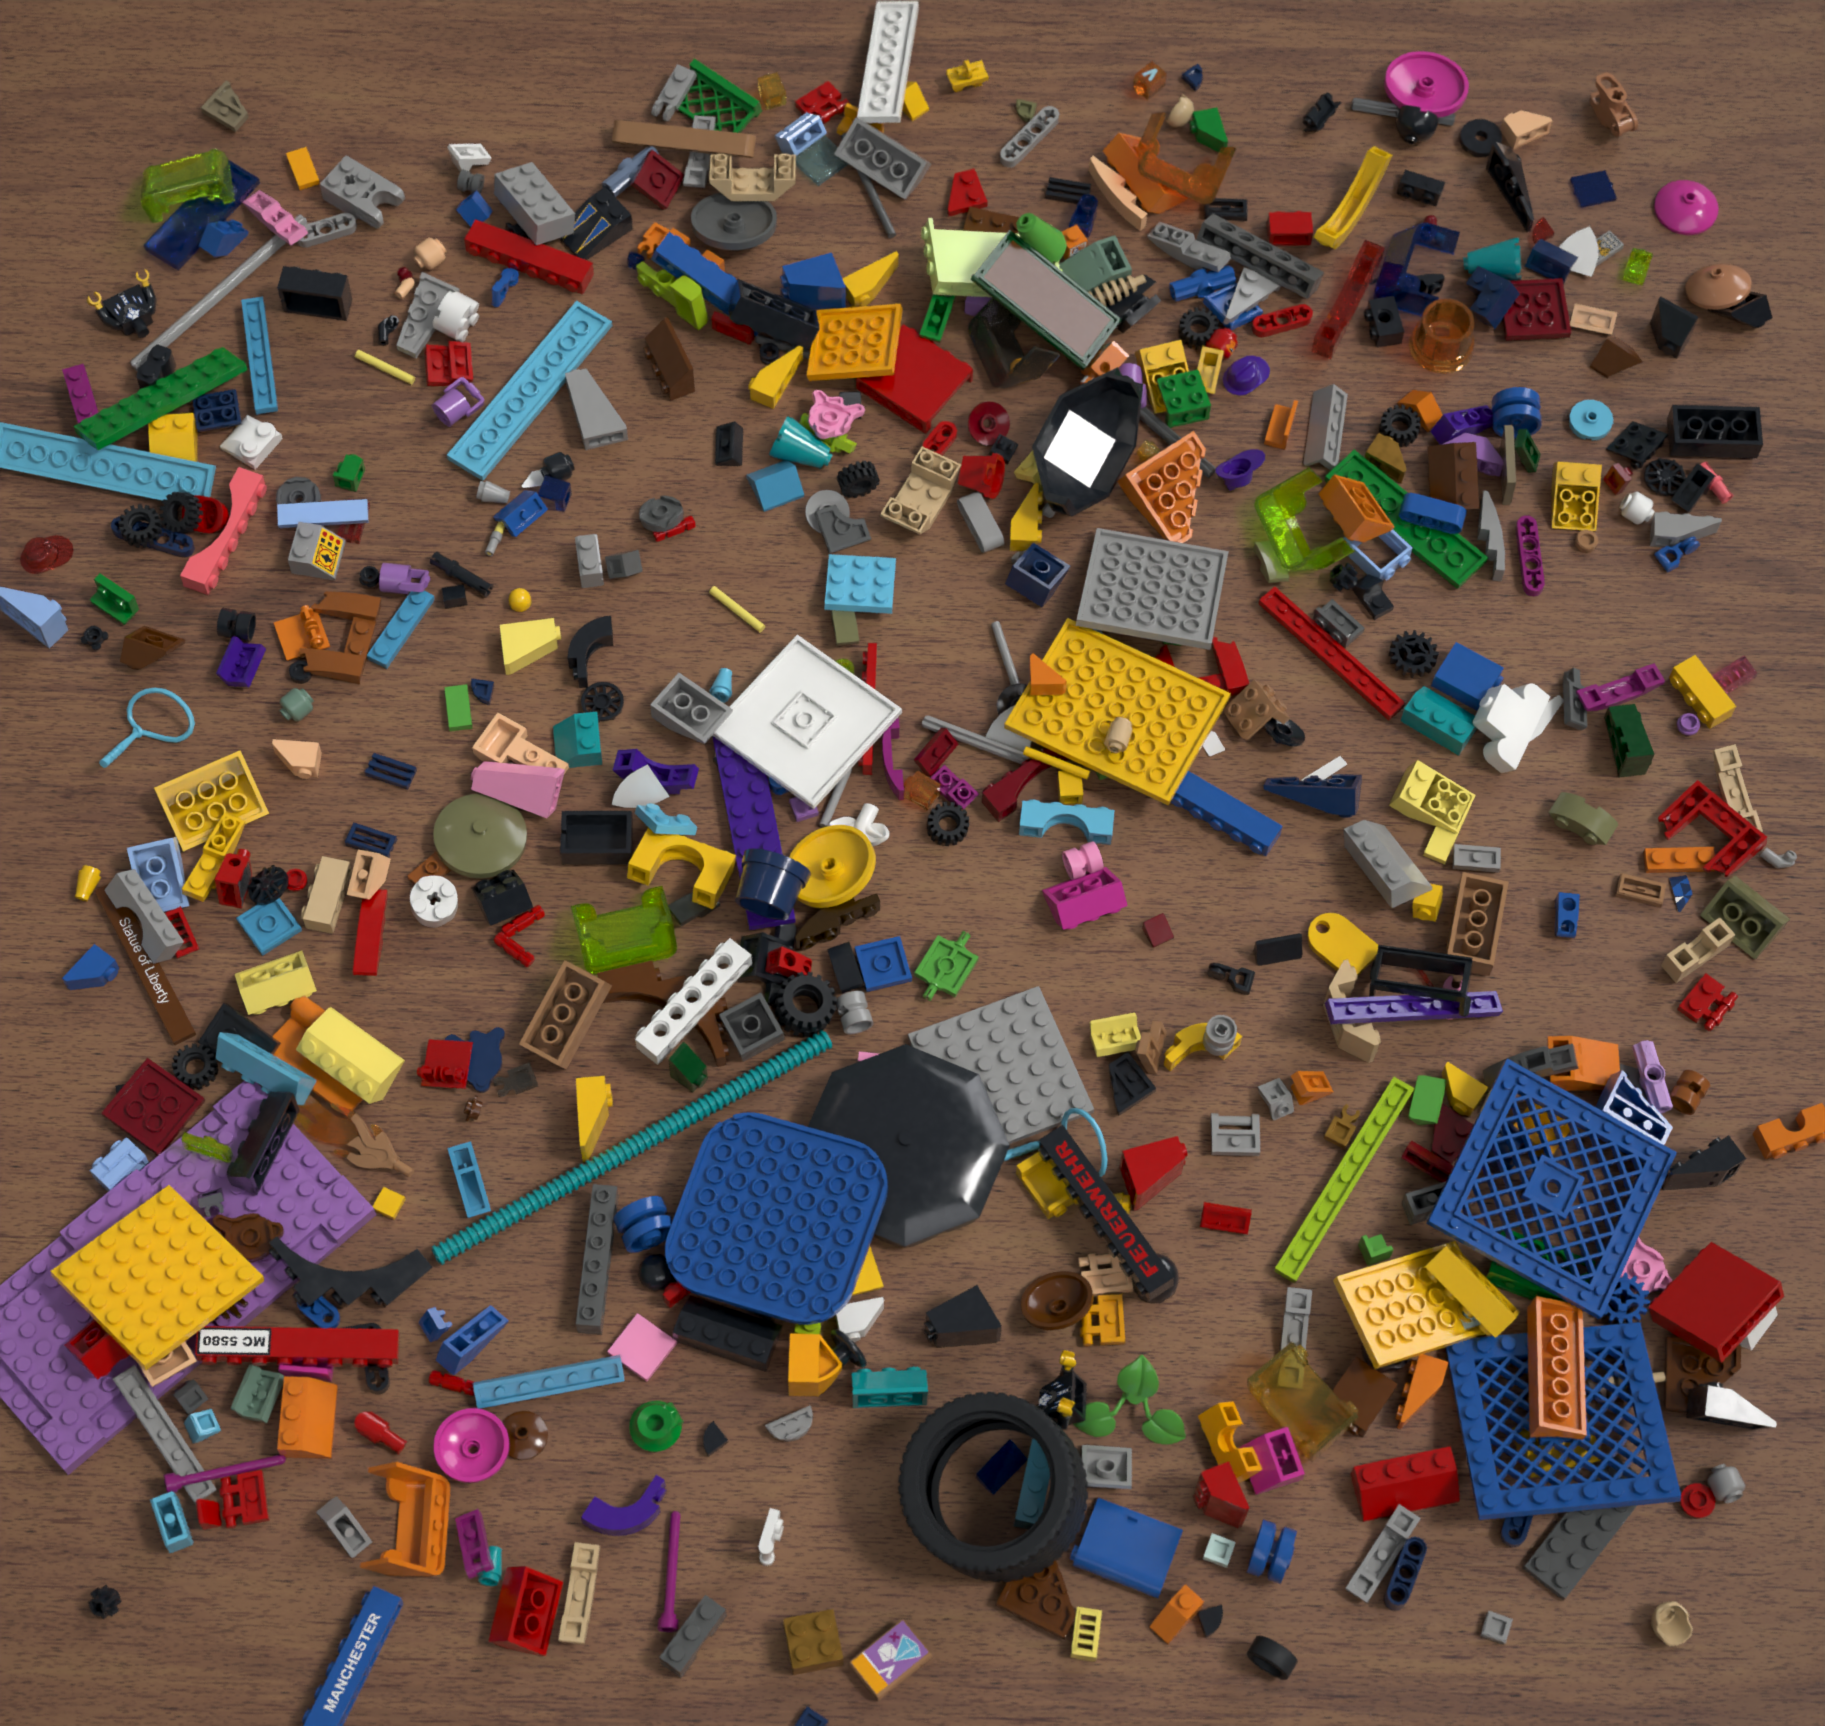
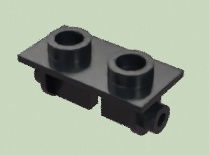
M1329 92L1323 93L1315 102L1316 107L1312 106L1304 115L1303 124L1307 127L1303 131H1320L1325 126V122L1329 117L1336 113V109L1341 104V101L1333 102V96Z

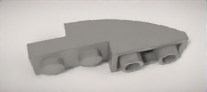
M1159 222L1147 235L1148 239L1161 250L1196 270L1208 268L1219 272L1231 259L1230 252L1197 241L1193 233Z

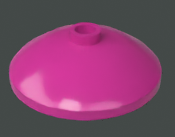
M1677 180L1666 184L1660 189L1655 198L1654 210L1660 223L1670 231L1681 235H1697L1708 230L1716 221L1718 203L1713 193L1704 185L1690 180Z
M478 1408L463 1409L450 1415L440 1425L434 1439V1455L439 1467L452 1479L464 1483L481 1482L492 1477L504 1465L509 1453V1437L503 1423L494 1414ZM471 1447L478 1448L474 1454L469 1453V1449Z

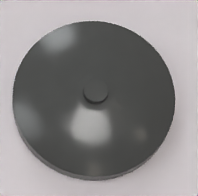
M717 193L704 198L694 207L691 213V227L695 236L709 246L725 250H743L758 246L771 238L777 227V214L772 204L768 201H731L722 193Z

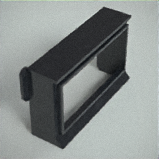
M1378 945L1376 960L1373 961L1370 972L1369 997H1375L1376 990L1456 1001L1460 1002L1459 1015L1466 1017L1469 1015L1471 998L1467 995L1472 974L1473 958ZM1383 964L1463 976L1461 990L1379 979L1381 967Z

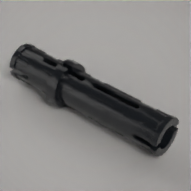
M438 551L432 555L435 559H430V564L443 570L448 577L453 576L485 597L491 593L488 589L492 590L493 584L459 565L458 561H452Z

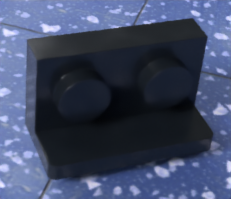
M1405 169L1402 179L1399 181L1396 194L1437 207L1445 182Z

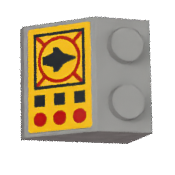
M298 522L288 558L291 573L336 580L346 543L345 539L321 525Z

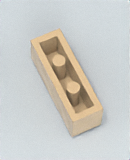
M322 856L320 864H316L314 885L309 886V901L307 906H303L301 912V919H303L307 929L334 933L352 874L349 861Z

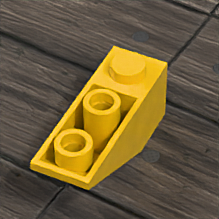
M1039 483L1033 485L1011 520L1010 551H1024L1033 542L1037 544L1042 541V530H1038V524H1042V511H1038V505H1042L1043 491H1038Z

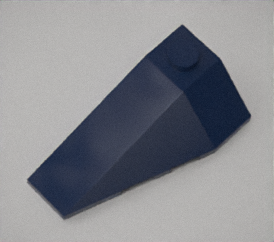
M1331 774V779L1324 780L1319 778L1318 775H1312L1299 781L1298 777L1267 778L1264 783V790L1330 814H1337L1342 818H1349L1356 815L1359 809L1362 775Z

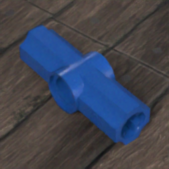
M1229 265L1223 267L1219 272L1213 270L1207 272L1206 269H1199L1188 278L1169 283L1170 295L1175 302L1193 296L1204 298L1217 289L1234 284L1236 278L1232 266L1230 267Z

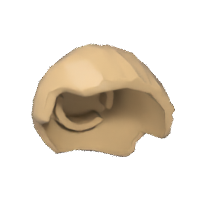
M1663 1602L1652 1613L1651 1624L1653 1631L1668 1646H1678L1685 1643L1692 1635L1693 1628L1689 1622V1613L1678 1602Z

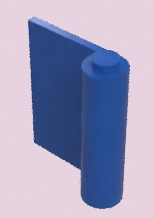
M1098 1497L1080 1546L1074 1545L1070 1560L1074 1561L1073 1566L1159 1598L1183 1530Z

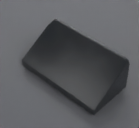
M736 421L717 426L715 465L741 466L743 459V428Z
M1298 933L1256 941L1253 950L1256 964L1262 966L1301 959L1303 955L1302 934Z

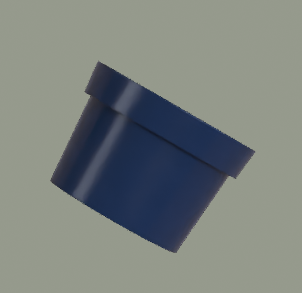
M763 849L745 850L741 864L743 871L735 902L740 907L756 915L774 920H787L801 889L805 888L811 876L810 870L798 861L776 852Z

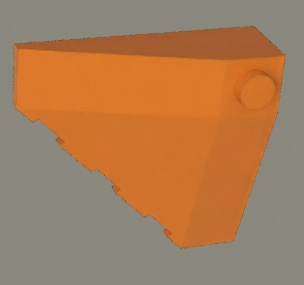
M1194 431L1131 470L1117 481L1128 499L1164 540L1184 543L1192 538L1193 529H1190L1191 517H1194L1196 514L1198 501L1194 499L1196 487H1200L1202 470H1199L1200 460L1205 457L1206 448Z

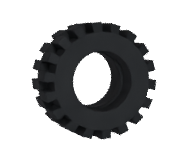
M799 972L796 977L791 975L787 981L783 982L774 1003V1008H776L774 1012L775 1017H779L778 1023L780 1026L785 1025L784 1030L787 1032L790 1030L794 1031L793 1035L798 1036L799 1033H803V1037H808L810 1033L812 1035L818 1034L819 1030H824L827 1024L829 1025L835 1012V1004L837 1002V997L834 996L835 990L833 987L829 988L830 982L828 980L823 982L821 980L822 976L819 974L817 977L812 976L813 972H808L807 975ZM797 996L810 997L817 1004L818 1011L814 1013L799 1011L793 1003V998Z

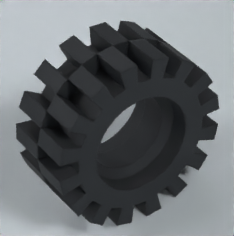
M1194 308V312L1189 309L1187 314L1184 313L1180 319L1179 338L1180 340L1183 339L1182 343L1184 345L1188 343V348L1196 346L1195 350H1199V346L1206 347V342L1210 339V336L1219 328V322L1216 321L1217 317L1216 315L1212 316L1210 310L1208 313H1205V308H1202V311ZM1200 324L1206 327L1207 331L1196 333L1190 327Z
M1394 405L1393 409L1389 407L1387 412L1383 413L1379 432L1384 436L1391 437L1399 444V448H1402L1403 443L1407 447L1410 442H1415L1421 425L1420 417H1417L1418 413L1416 411L1412 413L1413 408L1411 407L1406 410V405H1402L1401 408H1398V405ZM1396 421L1403 422L1408 426V429L1398 431L1392 427V423Z
M857 461L854 465L851 463L848 468H842L843 471H839L836 477L843 496L848 498L852 496L857 498L858 495H861V497L865 496L864 493H871V489L875 490L876 486L880 484L875 466L870 461H862V463Z
M171 492L172 495L168 494L166 496L168 500L163 499L162 501L165 504L164 507L160 506L163 514L159 515L160 518H164L161 521L162 524L166 525L165 528L172 532H193V528L197 529L199 527L197 522L202 521L199 518V515H203V511H199V508H202V504L197 503L199 499L194 497L195 495ZM183 504L185 515L180 521L178 519V509Z
M138 504V508H135L134 505L130 506L131 511L125 509V515L121 514L119 528L124 540L128 541L130 546L135 544L136 548H140V544H142L143 548L147 547L146 543L149 542L150 545H153V539L159 540L158 534H162V524L154 508L150 509L149 505L146 504L143 508L142 504ZM138 521H147L149 523V526L143 531H134L132 529V526Z
M943 802L942 806L937 804L935 809L932 808L928 816V836L932 835L931 840L933 842L938 840V845L945 843V846H949L950 843L953 846L957 845V842L963 841L964 836L966 837L969 816H966V810L961 811L962 806L954 807V802H951L950 806L947 805V802ZM946 817L955 820L957 827L953 831H945L939 825L940 820Z
M192 1043L191 1048L188 1047V1044L185 1045V1050L179 1049L177 1051L178 1056L174 1055L173 1057L174 1063H172V1068L176 1078L192 1090H195V1087L201 1090L204 1084L208 1087L210 1085L209 1081L214 1082L216 1079L214 1074H218V1063L214 1054L208 1047L205 1048L203 1044L197 1047L196 1043ZM194 1059L204 1062V1068L198 1074H190L186 1071L187 1064Z

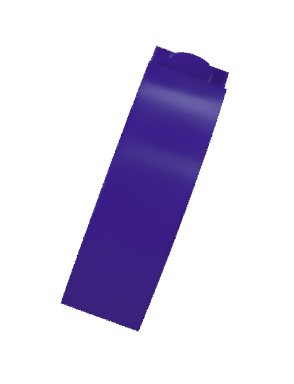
M638 749L618 750L613 771L622 779L648 764L667 794H680L681 789H694L699 770L695 764H660L645 757Z
M656 1475L643 1496L636 1503L628 1507H613L594 1497L581 1516L582 1524L598 1533L609 1536L630 1535L644 1529L661 1513L660 1506L655 1504V1502L659 1503L666 1494L665 1480Z

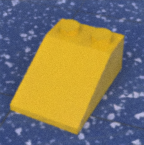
M193 413L166 414L149 423L150 453L197 462L198 431Z
M605 1076L576 1078L579 1140L583 1163L590 1159L608 1119L609 1107H613L611 1084H606Z

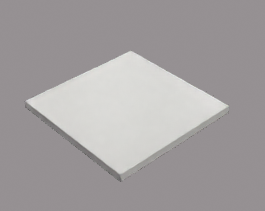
M796 635L730 706L733 712L712 736L814 809L900 716L902 708L799 635Z

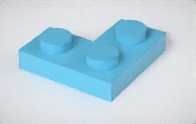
M648 803L646 806L637 805L635 814L655 834H696L697 826L686 815L668 816L658 805Z

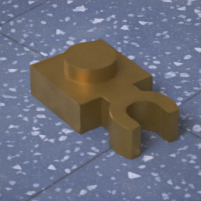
M1347 1104L1342 1108L1341 1118L1334 1117L1323 1138L1343 1149H1346L1356 1130V1126L1351 1123L1356 1122L1360 1115L1359 1110L1353 1116L1348 1115L1346 1111L1349 1105Z

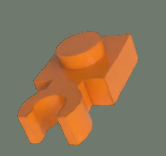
M654 222L643 235V242L637 248L638 254H641L643 250H648L647 258L651 259L654 249L657 248L660 241L671 230Z

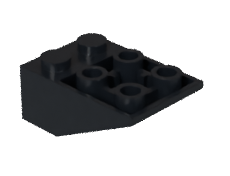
M1729 1135L1722 1140L1718 1137L1708 1144V1149L1703 1152L1699 1149L1688 1157L1690 1160L1684 1164L1680 1161L1669 1169L1670 1173L1666 1175L1665 1182L1661 1188L1662 1190L1717 1187L1736 1175L1746 1157Z

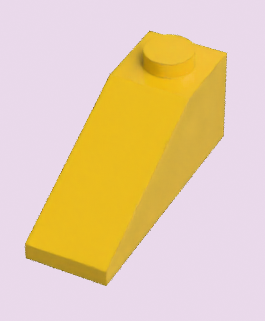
M897 251L842 278L846 287V298L852 307L867 306L874 300L898 267L899 254Z
M796 347L760 370L756 378L753 377L749 383L750 399L774 409L803 360V347Z

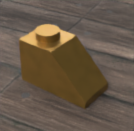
M1378 433L1367 449L1365 458L1388 477L1402 484L1407 469L1399 444L1391 437Z

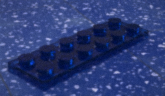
M225 158L144 244L145 250L179 271L200 248L199 243L207 224L218 221L224 222L260 184L259 178Z

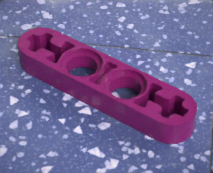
M1522 516L1518 519L1515 528L1522 585L1527 595L1535 597L1542 593L1545 585L1538 527L1533 517ZM1523 524H1527V527H1529L1528 535H1525L1526 529ZM1530 542L1534 545L1535 549L1526 550L1523 547V543ZM1534 562L1537 568L1530 570L1526 567L1525 563ZM1534 576V584L1537 586V588H1533V585H1530L1532 577Z

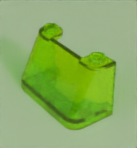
M218 149L149 166L143 171L140 193L141 205L152 223L163 221L162 213L170 212L169 205L206 195L210 201L215 200L214 197H219L223 199L224 204L235 202L229 160L225 153Z
M663 886L653 887L644 891L641 896L642 905L599 915L596 914L594 906L588 903L571 906L586 971L591 974H597L651 960L666 959L676 953L677 943L673 920Z

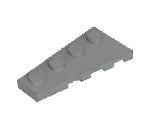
M422 272L419 285L414 293L413 303L408 310L407 320L404 322L397 342V350L417 358L436 330L433 328V321L435 316L439 318L440 310H438L440 303L449 291L453 292V290H456L460 293L459 288Z

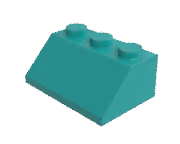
M1425 686L1413 695L1404 708L1401 722L1458 756L1478 729L1473 725L1475 718L1473 714Z
M909 1367L904 1371H896L895 1368H884L877 1372H871L870 1369H859L857 1372H852L853 1408L927 1406L928 1383L926 1370H921L920 1367Z

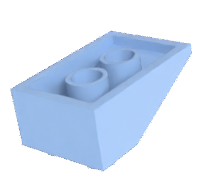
M0 587L1 611L48 648L53 646L68 631L65 623L66 618L61 613L62 607L55 600L52 599L50 601L43 595Z
M177 837L127 848L131 869L136 870L163 912L180 906L181 908L189 906L188 896L182 894V887L186 881Z

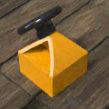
M836 1328L832 1329L830 1333L832 1340L836 1344L833 1350L820 1334H790L789 1396L819 1397L831 1386L841 1372L842 1366L846 1365L849 1360L856 1366L864 1368L867 1365L864 1354L844 1332Z

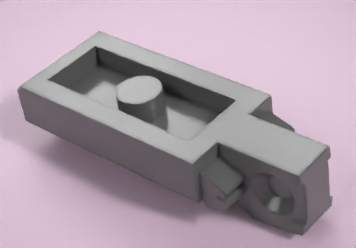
M1573 667L1565 671L1563 677L1564 723L1575 729L1584 730L1587 728V711L1578 698L1576 691L1585 687L1582 686L1580 681V670Z

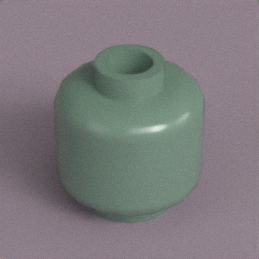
M293 688L280 699L279 703L282 708L279 711L288 721L292 718L294 721L299 722L313 710L312 703L314 700L303 688L300 690Z

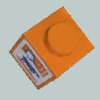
M1078 225L1062 231L1067 243L1063 255L1065 260L1087 247L1088 240Z

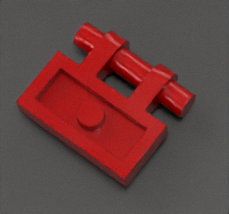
M828 80L796 100L795 107L803 115L806 112L818 115L822 123L826 124L834 115H840L845 112V105L850 103L847 99L839 101L841 100V93Z
M1705 973L1677 1010L1695 1023L1701 1017L1707 1021L1704 1024V1028L1712 1031L1715 1026H1719L1723 1021L1722 1017L1725 1013L1731 1011L1735 1006L1734 1002L1737 1000L1738 995L1730 992L1727 997L1721 995V992L1725 986ZM1713 1002L1719 1006L1715 1012L1708 1009Z
M262 1470L237 1474L238 1484L231 1485L230 1477L220 1479L221 1488L219 1489V1494L223 1498L224 1505L222 1519L225 1520L227 1529L236 1527L235 1518L242 1516L244 1525L269 1521ZM239 1494L241 1506L234 1507L233 1496Z

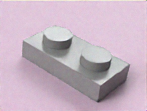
M1454 844L1453 869L1499 873L1501 848Z

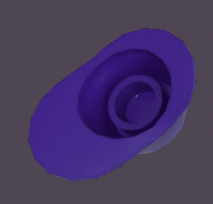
M1245 356L1238 359L1225 371L1223 385L1228 392L1234 395H1247L1268 379L1270 374L1269 365L1265 360L1257 356Z
M1258 449L1243 451L1220 464L1216 468V474L1223 478L1228 490L1244 487L1252 481L1253 471L1265 461V454Z

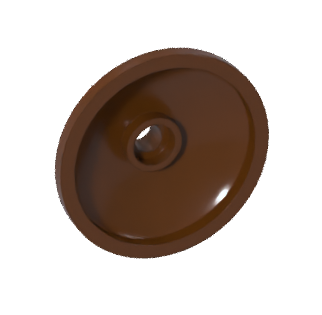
M1070 1271L1049 1273L1035 1280L1025 1290L1021 1299V1310L1026 1321L1036 1328L1043 1330L1064 1329L1076 1324L1089 1312L1094 1299L1093 1290L1088 1280L1080 1274Z

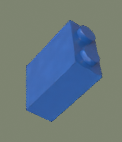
M1456 642L1435 674L1431 686L1478 711L1480 701L1486 695L1488 689L1500 686L1503 682L1504 677L1501 674L1504 667Z

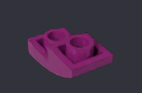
M945 765L928 780V783L944 798L954 802L955 806H962L961 810H964L979 795L963 778L960 780Z

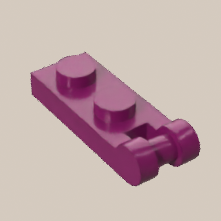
M479 1509L455 1518L464 1567L469 1579L478 1576V1573L484 1570L486 1572L493 1570L494 1564L490 1556L482 1513ZM481 1558V1561L474 1563L475 1559Z

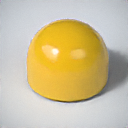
M517 588L509 594V605L514 611L523 612L531 606V596L527 590Z

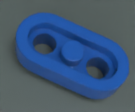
M323 1296L315 1301L312 1307L307 1308L305 1304L300 1306L297 1303L300 1312L318 1328H336L340 1323L338 1310ZM331 1316L332 1320L330 1322H324L325 1317Z

